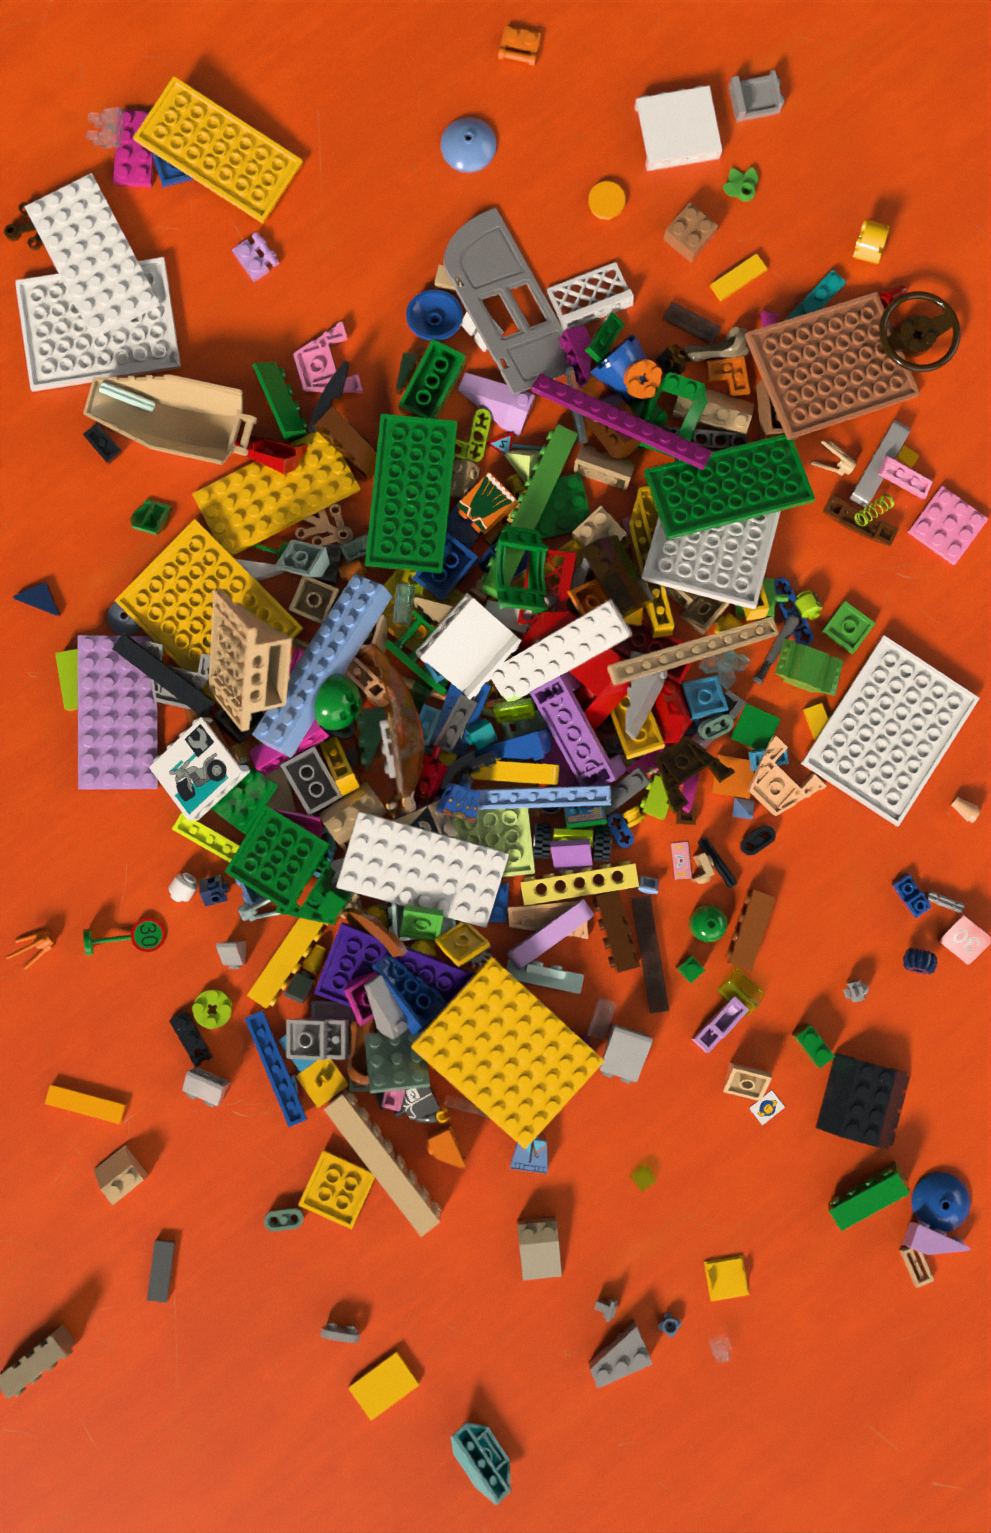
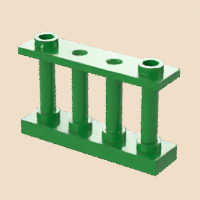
M413 611L411 614L417 619L398 641L395 640L393 643L388 640L384 646L444 697L448 693L445 687L449 680L445 678L436 683L425 665L421 667L417 664L419 656L415 653L433 633L435 628L427 622L429 618L421 611L419 613ZM424 624L431 632L412 654L409 653L407 655L402 651L404 649L403 646L417 629Z

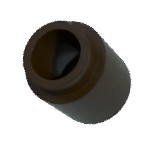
M502 522L497 523L483 536L489 547L498 542L504 526L507 525L506 522L504 524Z

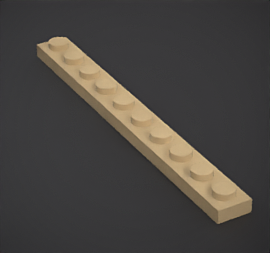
M769 617L612 664L607 669L615 686L779 635L773 617Z

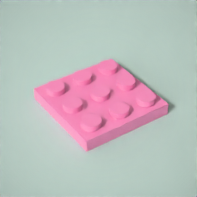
M941 486L908 533L949 563L955 565L988 518Z

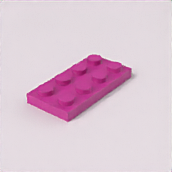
M118 110L113 177L115 185L152 187L154 165L152 153L134 141L133 138L150 112Z

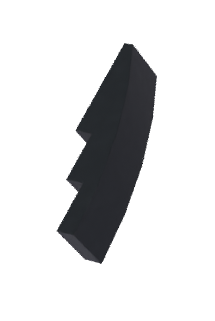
M344 361L323 390L314 409L308 431L316 433L317 431L312 427V424L327 408L332 406L333 398L341 400L350 362Z

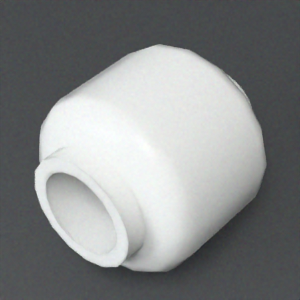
M188 873L177 874L168 887L171 898L177 902L189 901L198 888L195 877Z

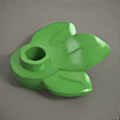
M750 168L745 174L731 169L728 177L729 183L723 185L725 193L731 197H738L744 202L752 200L755 196L754 187L758 183V176L754 168ZM743 191H747L749 194L745 195Z

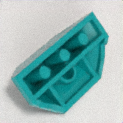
M466 1422L451 1435L453 1454L474 1486L495 1505H498L511 1491L510 1459L488 1426Z

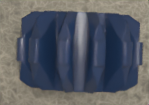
M911 948L906 950L903 957V966L911 972L932 974L935 972V968H937V956L930 951Z

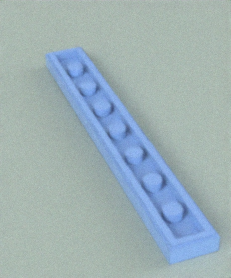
M610 785L475 790L480 793L478 810L611 805Z

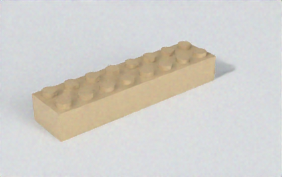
M345 1090L328 1103L324 1111L422 1237L440 1223L441 1207L436 1201L432 1202L428 1197L430 1193L426 1187L418 1184L416 1174L411 1169L408 1171L404 1165L406 1162L400 1154H395L392 1150L394 1146L390 1140L382 1137L380 1127L376 1123L372 1124L368 1118L370 1117L369 1113L364 1107H359L356 1103L358 1099L353 1092Z

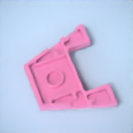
M339 322L333 329L324 332V335L293 353L304 392H323L336 372L329 346L348 340L343 322ZM358 374L346 378L343 393H363Z

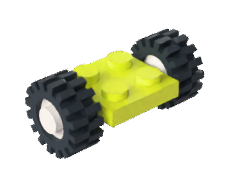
M535 823L533 839L534 858L549 859L551 841L589 839L591 848L593 847V860L610 861L611 827L595 826L594 839L593 830L555 828L553 837H551V824Z

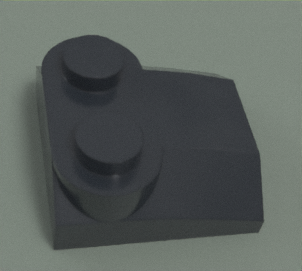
M223 707L213 715V718L227 735L235 742L241 744L248 740L265 714L262 711L251 713L249 730L245 731L240 730Z

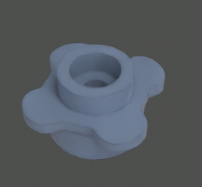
M666 1313L663 1321L658 1323L659 1330H664L669 1337H673L682 1323L679 1319H675L671 1313Z

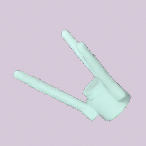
M268 899L255 905L242 902L243 905L238 907V912L243 921L250 920L252 922L256 919L280 915L275 911L255 915L258 913L257 908L271 902Z

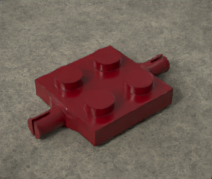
M435 744L431 755L417 750L402 784L414 794L409 803L410 805L417 807L421 797L428 801H434L448 769V766L443 764L438 758L443 747Z

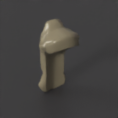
M734 327L729 331L728 337L720 344L707 346L690 345L683 350L691 362H698L712 357H743L750 351L744 336L748 331L742 327Z

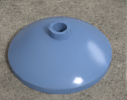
M464 117L457 119L449 124L443 132L441 138L442 155L446 162L458 171H479L485 168L495 155V134L487 123L478 118ZM466 137H471L472 139H471V140H466L465 138H466Z

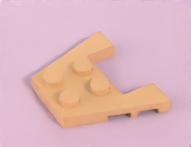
M775 735L772 736L747 790L769 812L777 816L796 805L802 799L808 798L818 790L824 789L826 785L812 773L799 787L779 768L775 761L788 747Z

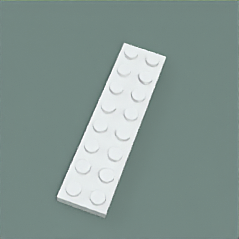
M609 600L504 662V665L498 667L491 679L509 705L626 639L632 633L612 600Z

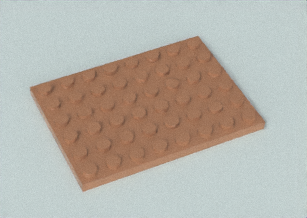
M877 292L747 332L744 335L787 440L916 398L920 395L911 371L893 362L881 345L879 324L884 307ZM889 319L887 323V336L894 333ZM896 352L901 358L905 360L903 352Z

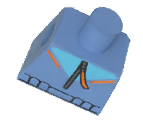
M538 1134L526 1149L519 1143H516L510 1162V1169L547 1174L546 1139L540 1138Z

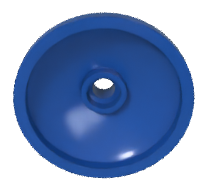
M441 290L421 292L407 306L406 320L409 328L414 334L425 340L431 341L434 339L440 341L454 335L462 324L463 312L460 303L454 296Z
M935 1172L928 1174L920 1179L913 1189L911 1196L913 1213L918 1221L930 1225V1230L952 1231L966 1220L970 1211V1195L966 1186L957 1177L949 1173ZM944 1202H947L946 1208H942Z

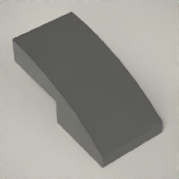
M331 543L324 545L330 564L322 577H317V580L325 584L336 585L342 552L338 544Z

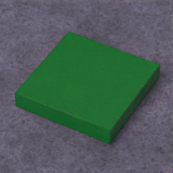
M745 704L730 739L754 750L766 748L775 734L781 719L749 704Z

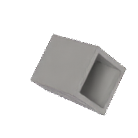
M612 1023L602 1054L604 1062L599 1067L602 1075L613 1078V1075L621 1077V1081L629 1084L632 1081L637 1082L653 1039L647 1034Z

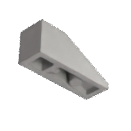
M246 941L216 943L223 965H229V969H241V965L246 964Z
M378 974L364 985L378 1032L395 1039L406 1031L408 1026L404 1012L382 975Z

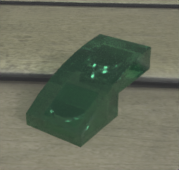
M417 678L397 712L413 722L432 693L433 688Z

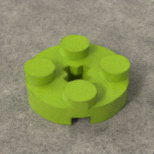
M204 991L196 998L192 1007L194 1018L203 1027L208 1029L219 1028L225 1025L231 1018L232 1001L223 991ZM210 1004L212 1006L217 1005L216 1014L208 1012Z

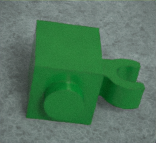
M314 890V893L318 895V900L313 901L309 899L308 902L312 905L321 904L317 910L321 914L319 916L321 919L328 923L330 921L336 922L348 901L332 891H329L325 897L320 891Z

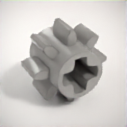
M860 979L846 983L847 988L843 989L846 998H851L853 1003L866 999L865 994L869 993L867 983H861Z

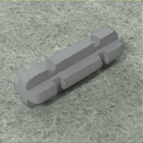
M929 891L926 897L928 901L936 902L937 905L953 909V911L962 913L965 907L964 903L955 902L954 899L938 895L934 891Z

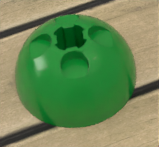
M335 673L329 676L321 685L315 702V717L317 723L323 729H343L349 726L359 715L362 698L359 688L353 680L343 674Z

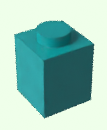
M485 718L465 729L467 733L465 738L468 744L474 746L477 750L498 739L491 723Z

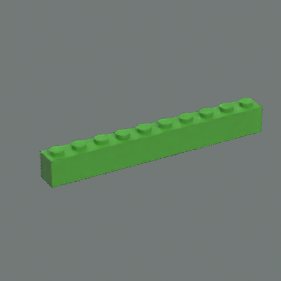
M557 424L555 430L551 429L546 438L549 442L547 445H543L539 453L542 457L540 461L536 460L532 471H534L533 477H528L524 485L527 487L525 493L521 492L517 500L520 505L518 509L514 507L510 518L513 520L511 524L507 523V525L535 530L578 436L577 433ZM506 547V586L510 585L525 549ZM492 556L487 565L490 570L488 574L484 572L480 583L483 584L480 591L498 599L495 584V557Z

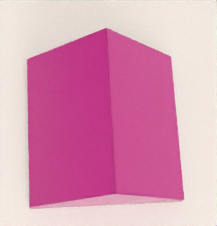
M375 971L349 980L344 989L359 1026L374 1018L364 984L377 976Z

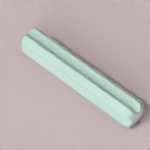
M101 382L99 392L149 412L154 410V401L106 382Z

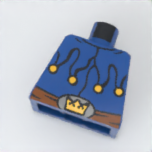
M462 774L459 785L449 783L435 811L475 823L480 793L470 789L473 778Z

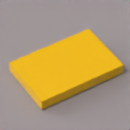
M396 1350L349 1385L348 1388L372 1421L418 1387L420 1383Z

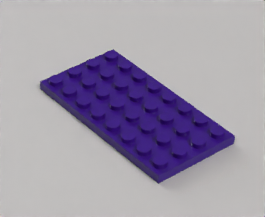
M341 922L314 994L351 1007L344 991L347 982L375 971L372 965L387 954L405 966L407 971L415 977L418 976L423 979L422 982L430 988L433 987L438 990L447 1003L455 997L476 973L407 946L405 947L408 952L405 955L393 957L388 949L372 934ZM431 1020L428 1024H426V1025L423 1027V1030H424L433 1020Z

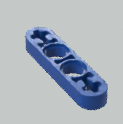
M777 578L774 581L776 594H783L780 589H776L778 582L780 585L784 584L783 592L784 594L788 592V599L793 602L791 609H786L783 602H777L785 621L790 615L798 616L801 619V624L796 626L795 630H799L804 626L805 629L802 630L804 636H808L807 643L800 641L802 637L801 632L796 633L794 630L792 633L794 641L797 644L809 646L813 642L814 637L806 618L800 616L795 606L797 599L785 578Z

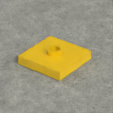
M461 922L435 939V944L458 967L490 947L489 941L470 923Z

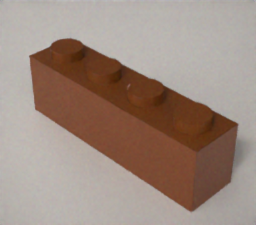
M750 890V893H746L744 911L741 910L738 916V922H740L738 929H735L732 934L731 940H734L732 948L729 947L726 952L725 958L728 959L727 963L752 971L776 897L756 890Z

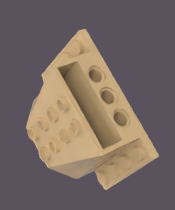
M221 588L214 589L208 690L240 730L245 731L249 730L251 713L286 706L287 687L290 680L289 664H291L292 638L265 623L241 604L233 603Z

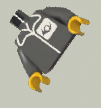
M431 1086L406 1089L401 1110H393L397 1118L407 1113L410 1120L415 1119V1121L421 1123H444L450 1119V1117L446 1118L444 1116L448 1109L441 1110V1105Z

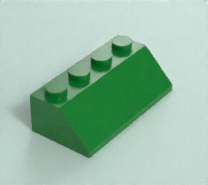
M276 362L252 364L285 441L294 442L306 436L307 432L305 429L309 427L305 418H300L298 412H301L298 402H293L291 395L294 393L290 384L286 385L284 382L286 375L283 368H278Z

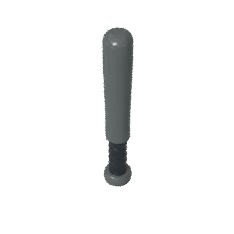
M790 615L768 652L763 666L758 674L753 676V681L760 685L763 684L764 676L781 652L784 639L788 640L798 625V617Z

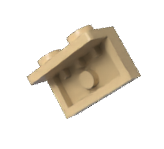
M454 459L451 498L462 500L474 488L479 477L480 468L473 462Z
M700 853L693 856L701 874L691 878L692 882L703 884L712 880L710 876L715 873L712 869L714 863L710 855Z

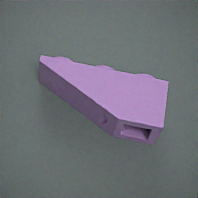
M918 1221V1224L909 1223L902 1243L927 1255L970 1251V1247L963 1245L964 1240L954 1236L950 1239L946 1237V1232L935 1229V1231L930 1230V1225Z

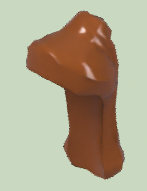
M374 1018L362 1026H359L357 1019L351 1023L352 1051L347 1072L356 1086L369 1084L364 1034L374 1033L377 1027Z

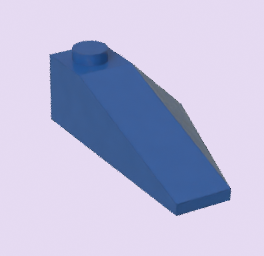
M549 727L502 742L489 744L480 750L473 749L471 751H481L482 755L490 751H500L501 756L504 758L529 759L533 757L535 761L545 758V754L551 751L552 733Z
M387 954L372 965L376 974L382 975L404 1012L408 1029L413 1035L433 1020L448 1004L438 990L433 987L430 988L423 983V979L418 976L415 977L407 971L405 966Z

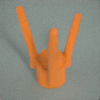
M41 930L35 934L16 939V943L33 939L34 942L7 955L6 959L15 957L35 946L38 949L42 948L24 966L25 970L28 969L43 954L52 949L51 945L54 944V940L49 931Z

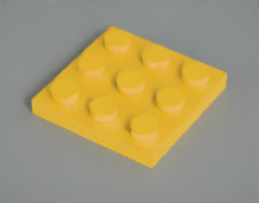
M323 1149L299 1202V1206L352 1230L375 1176L370 1170Z

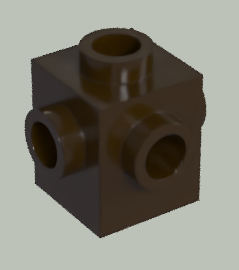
M677 344L667 347L656 359L665 374L671 372L681 375L687 369L686 365L690 362L686 352L680 349Z

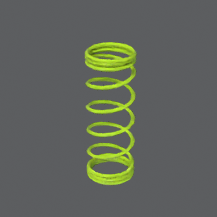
M884 494L875 503H871L864 510L856 513L855 521L860 526L867 525L868 521H872L873 516L870 508L875 510L877 516L873 517L877 518L878 513L883 514V510L887 511L888 508L894 506L893 498L888 494ZM884 497L889 498L891 506H888L884 501ZM878 500H880L879 506L882 509V513H879L875 506ZM881 501H882L883 505H884L887 509H884V508L882 507ZM868 507L871 520H868L865 515V509ZM859 514L864 518L865 524L860 523Z

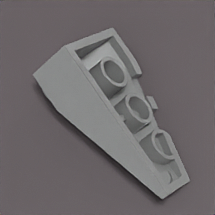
M632 651V652H631V657H630V659L636 658V657H639V656H642V655H645V654H642V653H639V652H636V651ZM667 670L632 680L631 687H627L630 705L626 708L625 731L632 739H636L663 687L664 679L667 678Z

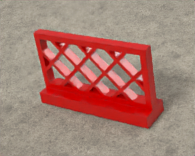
M547 550L546 554H551L552 556L548 558L546 555L545 563L549 562L554 571L546 577L544 576L546 583L551 589L544 597L551 592L557 597L556 603L550 606L547 611H552L551 609L554 607L555 612L568 610L570 596L567 592L572 588L577 553ZM555 556H563V565L556 569L550 560ZM529 560L524 582V588L528 589ZM557 573L560 577V583L553 588L547 579ZM520 609L517 623L532 626L542 613L539 615L535 613L536 617L531 621L522 620L523 613L526 610Z

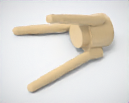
M822 440L821 443L840 458L837 463L839 469L814 461L811 464L836 472L841 476L844 473L849 475L857 462L832 441H829L828 444Z

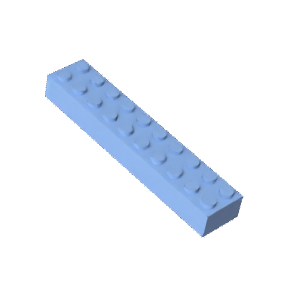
M357 574L352 576L291 672L287 687L286 706L268 709L252 735L259 741L290 758L293 756L316 719L315 702L321 685L332 674L340 673L344 675L393 597L383 585Z

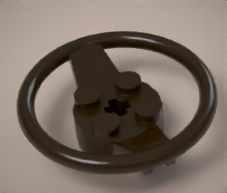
M913 291L898 296L886 307L879 324V337L885 353L897 365L913 372H930L941 368L953 358L960 343L961 329L956 313L945 300L932 293ZM912 299L927 300L938 305L945 312L930 319L926 315L909 317L899 326L896 333L887 336V323L891 313L898 305ZM951 328L953 329V339L948 352L934 363L914 364L904 360L896 353L903 352L907 355H912L911 357H919L932 347L939 336Z

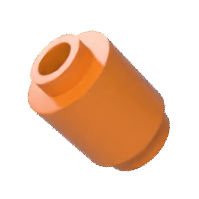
M359 559L343 564V567L338 568L343 583L347 581L349 583L354 574L365 578L364 573L368 572L365 563L360 562Z

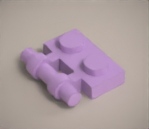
M258 232L252 235V238L255 240L254 244L251 245L248 240H245L232 249L233 254L253 282L269 272L266 267L267 264L271 263L273 267L279 264L276 258L277 255L273 250L269 249L267 241ZM260 249L265 254L262 258L257 254V251Z

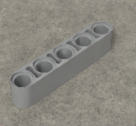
M897 420L892 422L849 499L863 507L868 506L884 479L878 475L884 458L889 456L895 459L911 428Z

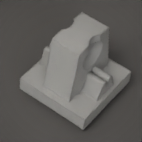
M598 1299L594 1309L603 1312V1317L606 1318V1321L610 1322L616 1315L618 1299H608L607 1302Z

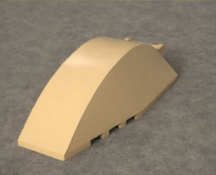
M170 374L162 377L146 375V377L137 378L135 376H128V378L93 377L83 412L85 416L149 449L223 465L232 453L247 456V446L253 424H256L257 421L256 417L243 414L242 390ZM101 382L109 383L154 401V410L149 412L99 392ZM241 421L246 424L240 446L238 447L235 446Z

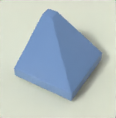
M734 798L732 817L753 819L754 800Z

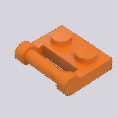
M505 26L498 59H512L535 66L541 33ZM506 48L531 53V55L508 51Z

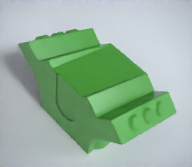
M784 639L775 674L783 678L782 682L808 692H820L835 696L844 661L809 646Z

